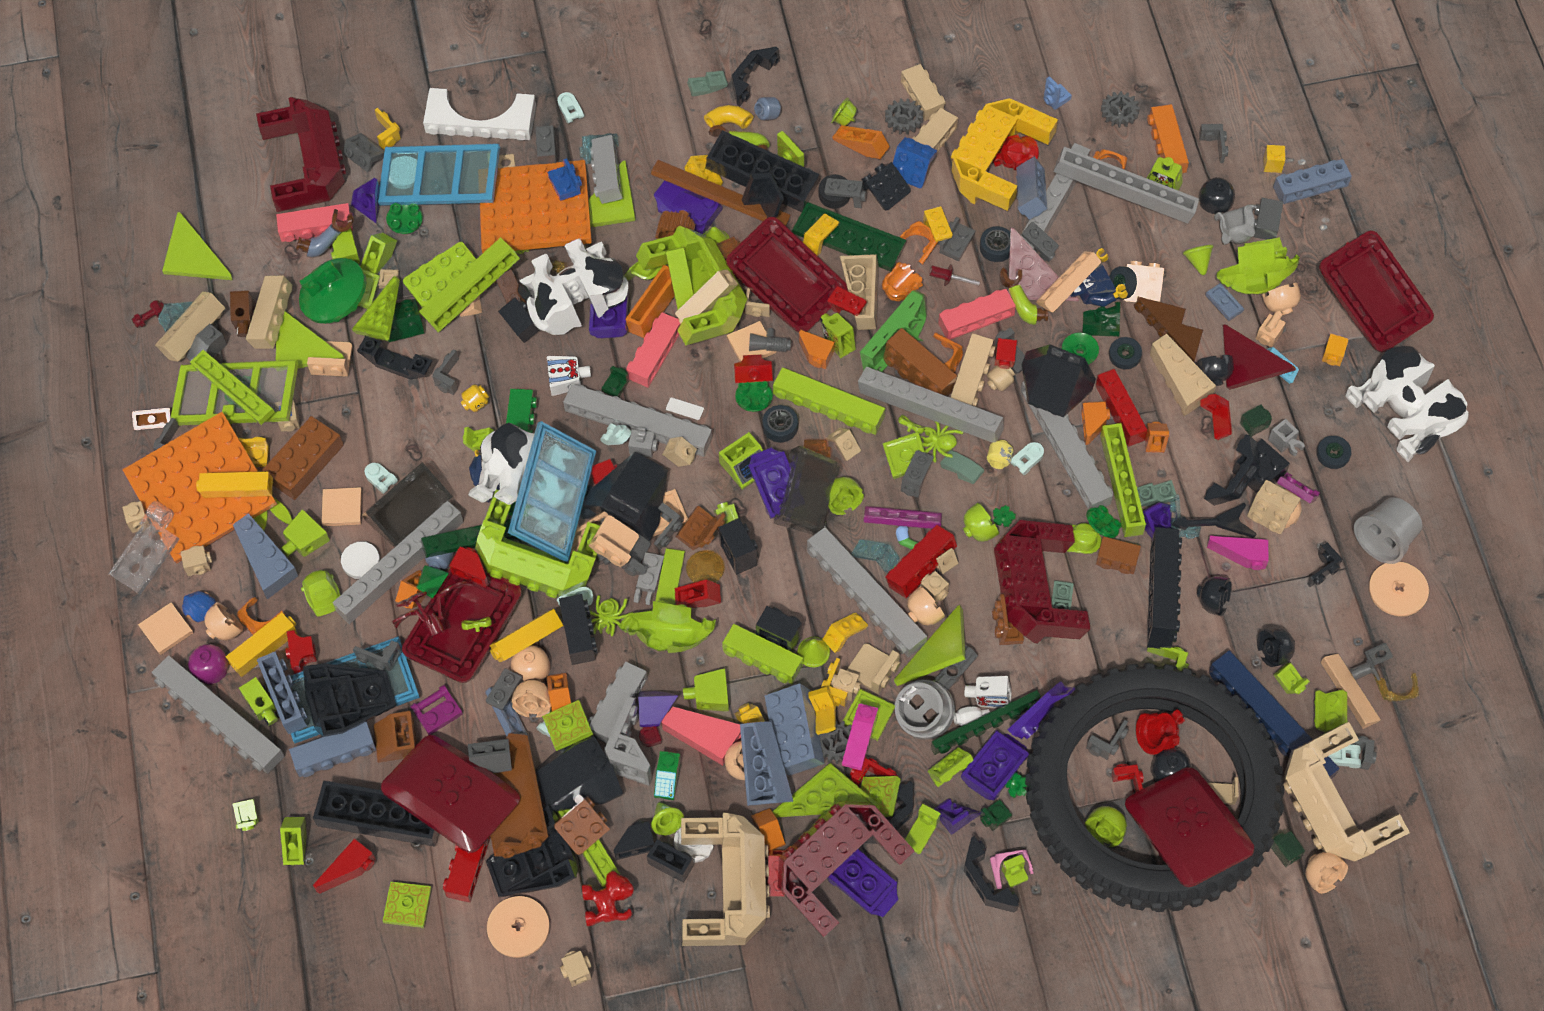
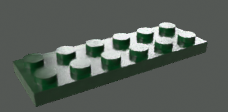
M806 203L792 229L793 234L804 238V234L823 214H827L839 221V224L823 240V246L849 256L876 255L880 268L890 272L893 270L907 240L815 204Z

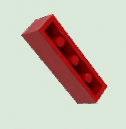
M1112 369L1097 375L1095 386L1103 401L1106 402V407L1110 410L1115 424H1122L1127 446L1145 441L1148 430L1116 370Z
M938 525L928 531L926 536L885 576L889 588L907 598L921 584L922 579L937 568L936 558L952 548L954 550L957 547L954 535Z
M491 836L473 853H468L455 845V859H451L449 864L450 874L443 883V890L447 898L471 903Z

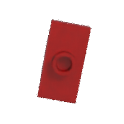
M761 354L743 355L742 361L734 363L735 383L773 381L772 362L762 359Z
M295 630L287 631L289 648H285L286 657L288 660L290 659L291 668L294 674L302 672L303 667L308 663L317 661L315 643L311 636L299 637L296 635Z

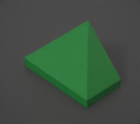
M425 565L416 588L422 592H427V595L433 598L448 573Z

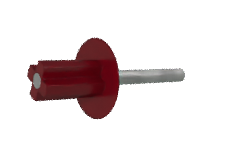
M951 264L948 269L932 265L929 270V276L945 280L944 286L949 284L951 278L978 286L980 284L979 281L953 275Z

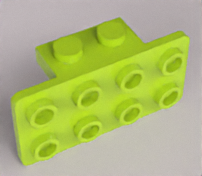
M458 242L403 279V284L420 306L424 307L472 264L476 258L463 242Z

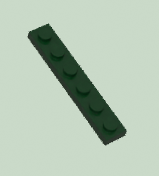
M523 516L520 528L534 535L538 533L534 530L536 524L534 518ZM507 519L504 525L506 527L504 538L509 540L517 539V537L508 533L511 519ZM482 525L422 537L421 544L425 557L429 558L456 552L459 547L465 549L467 547L475 548Z
M1036 690L932 741L931 750L933 754H944L957 744L959 746L965 744L973 736L979 737L991 727L997 728L1008 719H1016L1022 712L1029 710L1041 699L1039 692Z

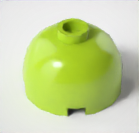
M839 477L831 481L826 487L825 502L832 513L844 515L846 514L844 510L852 508L853 511L861 504L864 498L863 490L855 480L849 477Z
M976 503L966 511L963 518L965 525L963 531L968 538L973 537L976 541L984 542L999 535L996 525L992 524L991 517L980 503Z
M1101 806L1094 809L1085 822L1087 830L1102 845L1104 844L1103 842L1110 844L1109 847L1119 845L1127 831V822L1124 815L1110 806Z

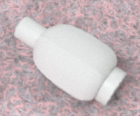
M965 707L955 713L953 720L955 725L959 724L962 727L989 714L990 711L989 709L981 710L978 707Z

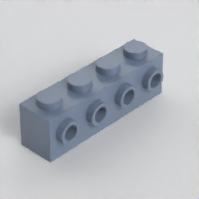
M1035 156L1016 167L1018 210L1022 215L1025 214L1029 220L1039 216L1047 209L1045 169Z
M1343 159L1332 160L1323 165H1314L1308 169H1299L1294 173L1282 174L1276 177L1273 188L1279 201H1283V204L1347 187L1352 176Z
M276 652L258 658L257 662L288 735L307 727L304 719L308 717L304 708H299L298 703L301 700L297 691L293 692L291 688L294 686L290 674L286 676L285 670L288 668L284 659H279Z
M365 722L343 734L322 737L291 748L289 751L298 776L309 777L316 771L331 769L336 764L348 763L353 758L359 756H368L376 750L368 724Z

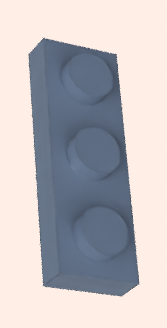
M489 687L488 690L485 692L487 697L493 687ZM511 700L508 701L504 710L493 707L506 736L509 733L528 735L517 712L512 707Z

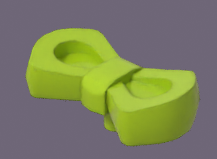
M901 415L898 419L900 424L908 427V432L912 429L922 434L925 430L924 426L915 424L904 415Z
M490 617L476 621L465 620L462 621L461 626L464 630L475 628L476 632H479V627H488L492 624Z

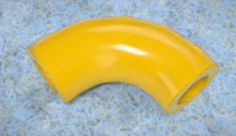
M725 105L705 114L704 120L710 128L724 123H734L740 128L745 129L751 124L754 116L739 106Z

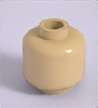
M995 366L987 374L989 379L987 384L992 390L1004 391L1014 382L1013 376L1015 373L1011 368L1001 369Z

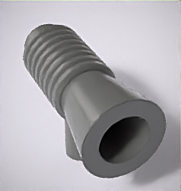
M773 328L767 329L766 337L750 333L749 351H790L791 340L786 337H774Z

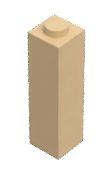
M728 270L718 271L675 313L680 324L684 318L711 311L718 298L727 296L738 285Z

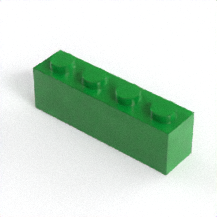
M510 389L506 423L514 424L529 433H533V430H531V425L535 424L533 409L537 408V397H534L533 390Z

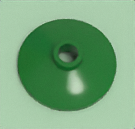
M1073 333L1066 337L1062 344L1063 350L1084 357L1088 365L1094 362L1099 354L1097 341L1086 333Z

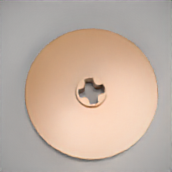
M1404 562L1395 564L1385 563L1372 574L1369 582V593L1373 602L1382 611L1394 616H1409L1418 612L1425 605L1429 595V587L1424 575L1414 566ZM1396 586H1397L1398 588H1399V587H1402V588H1403L1402 591H1400V590H1397V591H1396V590H1395Z
M524 896L505 899L492 910L488 918V937L493 947L505 956L513 958L529 956L539 950L548 937L549 919L541 904L534 899ZM518 922L523 926L520 927V931H516V928H513Z

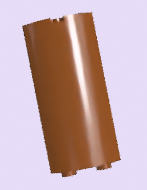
M509 733L506 737L509 742L512 771L493 773L516 790L520 796L518 806L491 835L494 856H502L503 858H511L516 854L538 848L548 837L528 735Z

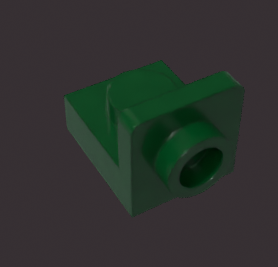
M612 366L610 368L611 374L601 390L612 397H620L629 383L628 373L621 367Z
M998 800L987 809L984 807L980 813L981 822L992 831L1012 818V814L1001 800Z

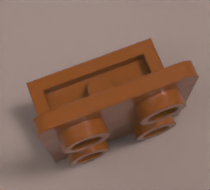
M696 506L675 537L692 550L699 547L702 548L705 544L709 545L715 537L713 535L715 530H718V527L725 523L723 519L726 514L722 512L712 517L700 506Z
M999 594L998 600H995V608L992 609L993 620H996L997 624L995 626V638H999V645L1023 644V634L1007 619L1004 594Z
M578 795L574 799L577 805L554 824V828L574 852L580 855L610 829L605 824L608 820L601 812L596 813L593 810L595 806L588 797L584 799L581 795Z

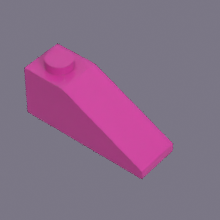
M1209 536L1207 548L1245 568L1253 570L1266 569L1269 561L1268 540Z
M861 703L858 704L842 766L862 770L877 721L878 708Z

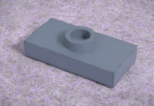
M1221 283L1206 292L1205 296L1228 321L1244 311V308Z

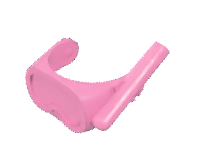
M1026 849L998 853L990 858L997 889L1002 888L999 871L1000 864L1009 855L1022 854L1023 858L1027 860L1030 874H1033L1032 864Z

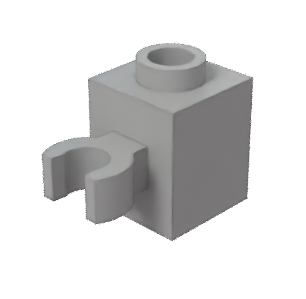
M1284 419L1272 429L1268 439L1281 453L1289 448V452L1293 456H1296L1298 453L1294 447H1298L1300 450H1304L1305 447L1303 442L1296 440L1299 431L1287 419Z
M638 427L637 430L632 429L628 445L629 454L631 455L633 452H636L644 457L652 458L653 451H656L658 446V440H655L654 432H648L646 428Z

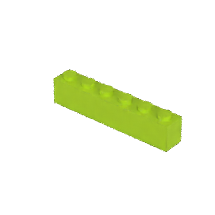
M500 237L419 311L420 314L439 333L520 259L519 256Z
M783 367L773 384V394L779 399H786L797 406L807 407L812 412L822 413L832 420L837 419L844 422L847 426L857 427L868 434L876 435L885 417V408Z
M1122 424L1102 426L1100 438L1124 537L1143 535L1146 523Z

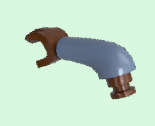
M334 209L332 224L319 236L311 237V240L305 239L304 241L299 237L296 250L302 249V252L307 253V257L320 256L331 246L341 232L350 229L354 222L353 212L347 215V220L341 221L337 219L338 210Z

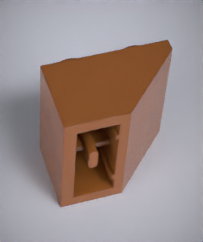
M411 711L390 714L374 724L378 763L404 759L417 745L414 719Z

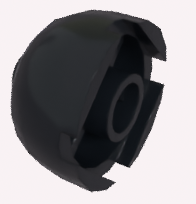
M1217 177L1207 180L1199 191L1200 206L1211 214L1228 212L1235 201V190L1232 184L1226 179Z
M1222 355L1223 359L1217 358V356L1206 357L1197 360L1198 362H1195V364L1216 386H1221L1223 381L1228 380L1233 374V356Z
M1223 576L1210 577L1204 582L1203 586H1199L1197 597H1200V604L1205 611L1217 616L1224 615L1227 608H1223V605L1226 601H1230L1232 590L1230 578Z
M1271 627L1259 632L1257 648L1258 651L1262 650L1265 656L1261 657L1262 661L1267 666L1276 667L1288 663L1293 657L1295 640L1286 629Z
M1165 749L1152 760L1150 771L1154 777L1153 780L1156 783L1183 768L1191 767V761L1187 754L1179 749Z

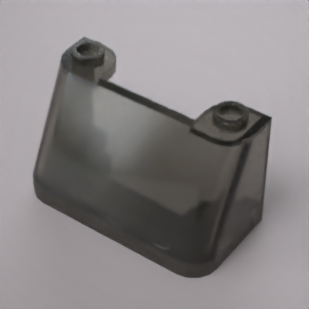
M797 446L790 450L789 459L793 460V462L789 464L791 469L783 503L779 506L781 508L779 514H775L773 524L815 535L824 527L826 528L827 521H825L830 500V492L834 479L839 473L840 466L837 465V461L808 448Z
M422 462L361 516L395 548L453 496Z

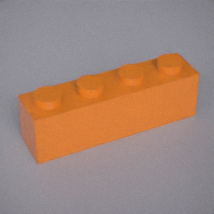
M1172 104L1151 107L1147 120L1148 124L1152 126L1151 134L1152 139L1156 140L1155 148L1157 155H1160L1161 158H1172L1174 163L1182 166V173H1186L1189 162Z
M662 266L625 320L630 333L644 338L646 333L652 329L655 318H659L660 314L664 312L674 298L668 266Z

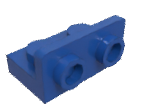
M567 158L563 159V167L547 172L548 178L560 201L581 194V179L579 175H575L574 165L570 164Z

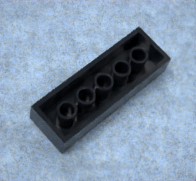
M723 130L706 157L705 169L745 187L751 174L771 173L777 182L780 192L783 194L784 201L782 204L800 212L803 211L818 185V173Z
M1155 527L1150 547L1147 648H1171L1173 642L1176 643L1177 632L1180 630L1178 615H1180L1181 604L1178 603V599H1180L1181 587H1178V584L1181 581L1179 565H1181L1182 554H1179V549L1182 547V537H1179V529Z
M323 780L313 820L318 827L436 847L439 833L385 796L382 790Z

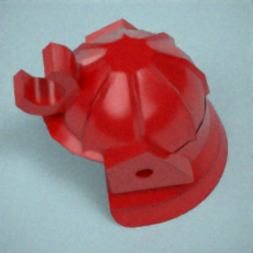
M1018 134L1008 136L999 149L1000 153L996 154L992 162L995 167L1003 164L1004 167L1017 170L1016 167L1035 156L1038 159L1039 149L1037 142L1030 136L1019 137Z
M1178 709L1171 715L1168 713L1141 714L1136 724V738L1142 750L1150 755H1155L1165 749L1174 748L1179 745L1181 729H1179L1178 725L1185 721L1182 717L1183 714Z

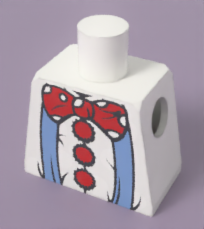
M547 356L552 396L568 392L571 384L581 385L580 378L591 377L590 366L579 367L577 357Z
M1008 676L977 677L976 686L965 685V697L976 698L977 704L980 707L1001 708L1011 703L1012 690Z

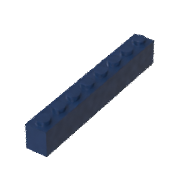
M1230 650L1211 664L1209 669L1211 678L1215 682L1225 685L1232 696L1237 694L1247 705L1246 709L1252 708L1256 713L1255 716L1259 723H1263L1269 733V740H1273L1276 743L1279 751L1284 756L1290 757L1292 750L1313 740ZM1327 756L1324 758L1326 763L1323 766L1330 779H1332L1340 768Z

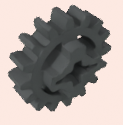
M1122 91L1118 95L1113 92L1112 97L1107 95L1101 105L1102 117H1106L1105 122L1111 121V126H1114L1116 123L1119 128L1121 124H1124L1125 127H1128V122L1133 124L1134 119L1138 118L1140 107H1138L1139 102L1134 101L1135 96L1129 97L1128 92L1123 95Z
M900 98L898 103L894 100L893 105L889 104L888 110H885V122L888 123V128L893 127V132L899 130V134H902L903 131L909 134V130L915 132V129L920 128L921 123H923V110H921V106H915L916 101L910 103L908 98L906 102L902 98Z
M836 720V729L833 732L819 735L823 758L827 757L828 763L832 759L835 760L836 764L839 763L840 759L843 761L848 742L844 734L849 738L852 727L851 725L845 727L844 721L838 725ZM839 737V742H837V744H835V746L833 747V743H835Z

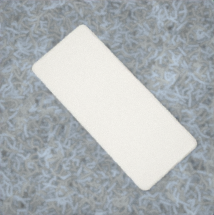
M670 398L666 410L699 420L704 408Z

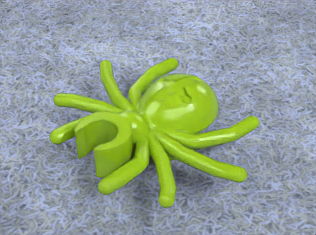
M935 421L937 432L930 427H925L924 430L925 435L929 436L927 438L922 437L923 446L929 447L925 450V453H928L933 448L932 456L934 457V463L937 461L936 449L942 455L952 458L953 455L945 453L952 450L957 444L956 438L951 433L963 434V431H945L949 427L945 426L940 432V424Z
M598 595L596 599V611L598 614L590 610L591 615L599 617L591 620L592 623L596 622L593 628L594 634L597 628L602 634L603 628L607 627L606 633L613 636L615 632L614 623L618 626L621 624L615 619H623L633 612L618 616L626 607L627 598L624 599L623 605L619 610L618 602L612 598L603 601L599 606L600 596Z

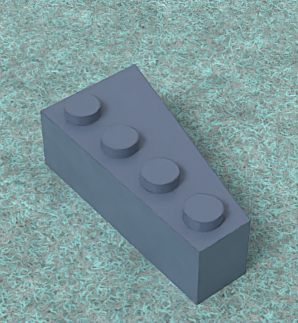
M249 513L233 524L267 599L298 577L295 567Z
M772 722L740 724L747 806L793 802Z

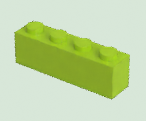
M735 624L732 625L722 642L723 651L726 655L732 658L737 657L748 666L753 665L759 668L762 673L775 676L782 683L788 682L793 684L803 667V657Z

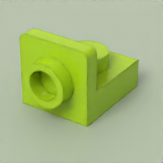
M728 502L717 505L718 509L713 510L716 515L722 512L726 514L723 519L725 520L724 524L738 519L734 504L729 505Z
M1022 854L1004 861L1001 870L1009 887H1014L1028 881V876L1024 869L1025 860Z

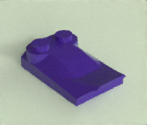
M665 180L654 193L658 212L676 211L678 213L680 210L688 212L690 219H693L695 224L694 231L702 235L723 210L722 205L718 204V202Z
M628 295L623 303L608 309L600 318H598L592 304H590V335L596 338H614L626 335L628 332L625 320L628 316Z
M771 447L751 456L748 467L770 519L806 505L784 451L780 452Z
M1060 681L1007 730L1015 737L1020 739L1025 737L1028 739L1038 730L1040 722L1050 712L1055 702L1071 694L1075 688L1067 687Z
M996 731L961 774V778L968 787L982 797L994 801L1029 755L1027 747L1009 734H1001Z
M858 849L827 877L830 884L837 886L869 914L884 917L899 900L897 896V882Z

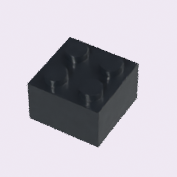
M1263 439L1257 442L1261 467L1248 485L1256 494L1266 480L1273 484L1277 483L1280 477L1287 473L1290 465L1283 456ZM1243 455L1235 462L1232 471L1235 475L1238 473L1242 462L1247 459Z
M740 518L718 527L719 544L735 574L738 575L756 567L757 558H759L756 551L758 546L754 539H750L748 535L750 532L746 523L742 524Z
M766 606L756 623V635L794 653L802 639V622L795 616L789 617L783 614L776 607Z

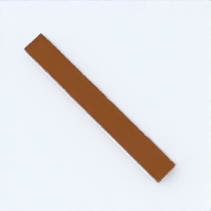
M657 160L651 171L653 176L758 220L764 221L767 218L760 204L744 205L742 194L668 163ZM779 210L776 218L786 226L791 215Z

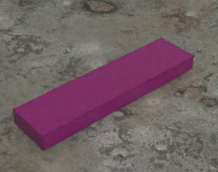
M865 506L864 523L933 529L936 525L941 527L942 513Z

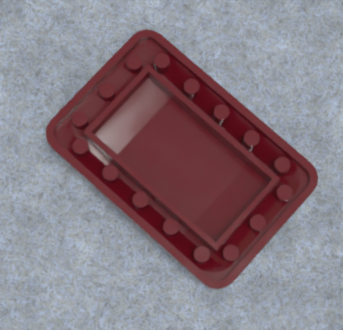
M775 217L766 218L726 258V265L764 304H769L770 309L798 333L800 330L808 332L820 320L821 316L831 309L827 300L837 286L844 290L848 289L847 284Z
M1371 230L1365 232L1320 262L1319 269L1333 293L1362 334L1378 352H1386L1432 322L1434 318L1432 309L1377 232Z
M449 569L448 575L439 590L424 609L426 614L429 616L435 613L438 616L437 595L455 583L468 580L453 575ZM484 569L488 587L470 582L472 586L457 588L442 597L441 609L444 619L441 622L445 630L430 636L424 623L419 618L402 646L404 656L459 683L469 682L491 650L490 645L497 640L522 595L521 587L511 584L506 578H494ZM490 617L492 624L488 627H479V632H476L475 628L464 630L461 626L462 621L465 620L476 621Z
M435 735L425 736L381 783V790L385 796L468 853L476 852L520 803V796L516 790L488 769L469 761V756Z
M1183 768L1136 792L1125 801L1126 810L1183 886H1196L1249 858L1254 853V844L1210 785L1194 768Z

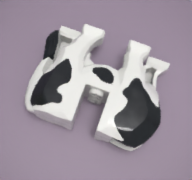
M576 239L566 244L565 248L574 265L563 269L557 276L550 274L553 266L547 254L531 261L535 272L520 280L518 293L527 302L530 317L537 328L552 335H561L567 333L573 327H581L582 325L573 305L586 298H589L598 318L602 317L608 309L625 301L629 290L628 281L624 277L622 266L611 258H604L607 253L602 242L586 250L581 239Z
M1398 346L1387 350L1383 354L1378 365L1373 370L1371 378L1363 386H1350L1347 390L1346 398L1356 408L1365 403L1373 413L1388 402L1394 412L1403 417V419L1392 418L1388 428L1399 440L1405 435L1414 434L1413 437L1400 441L1397 447V452L1409 462L1415 454L1427 453L1436 444L1438 439L1460 429L1467 422L1469 414L1466 410L1467 402L1463 394L1454 388L1448 379L1425 395L1421 388L1427 384L1435 365L1425 360L1414 347Z
M506 423L486 436L480 446L482 471L479 485L471 489L468 495L480 502H485L492 498L493 492L496 491L500 483V490L495 493L494 497L508 505L517 501L534 434L526 432L514 424ZM553 445L539 455V460L578 480V464L572 453L561 450L557 445ZM536 467L528 496L568 516L569 505L573 498L575 487ZM533 507L527 512V515L538 520L534 530L546 537L556 533L557 528L561 529L565 525L561 521Z

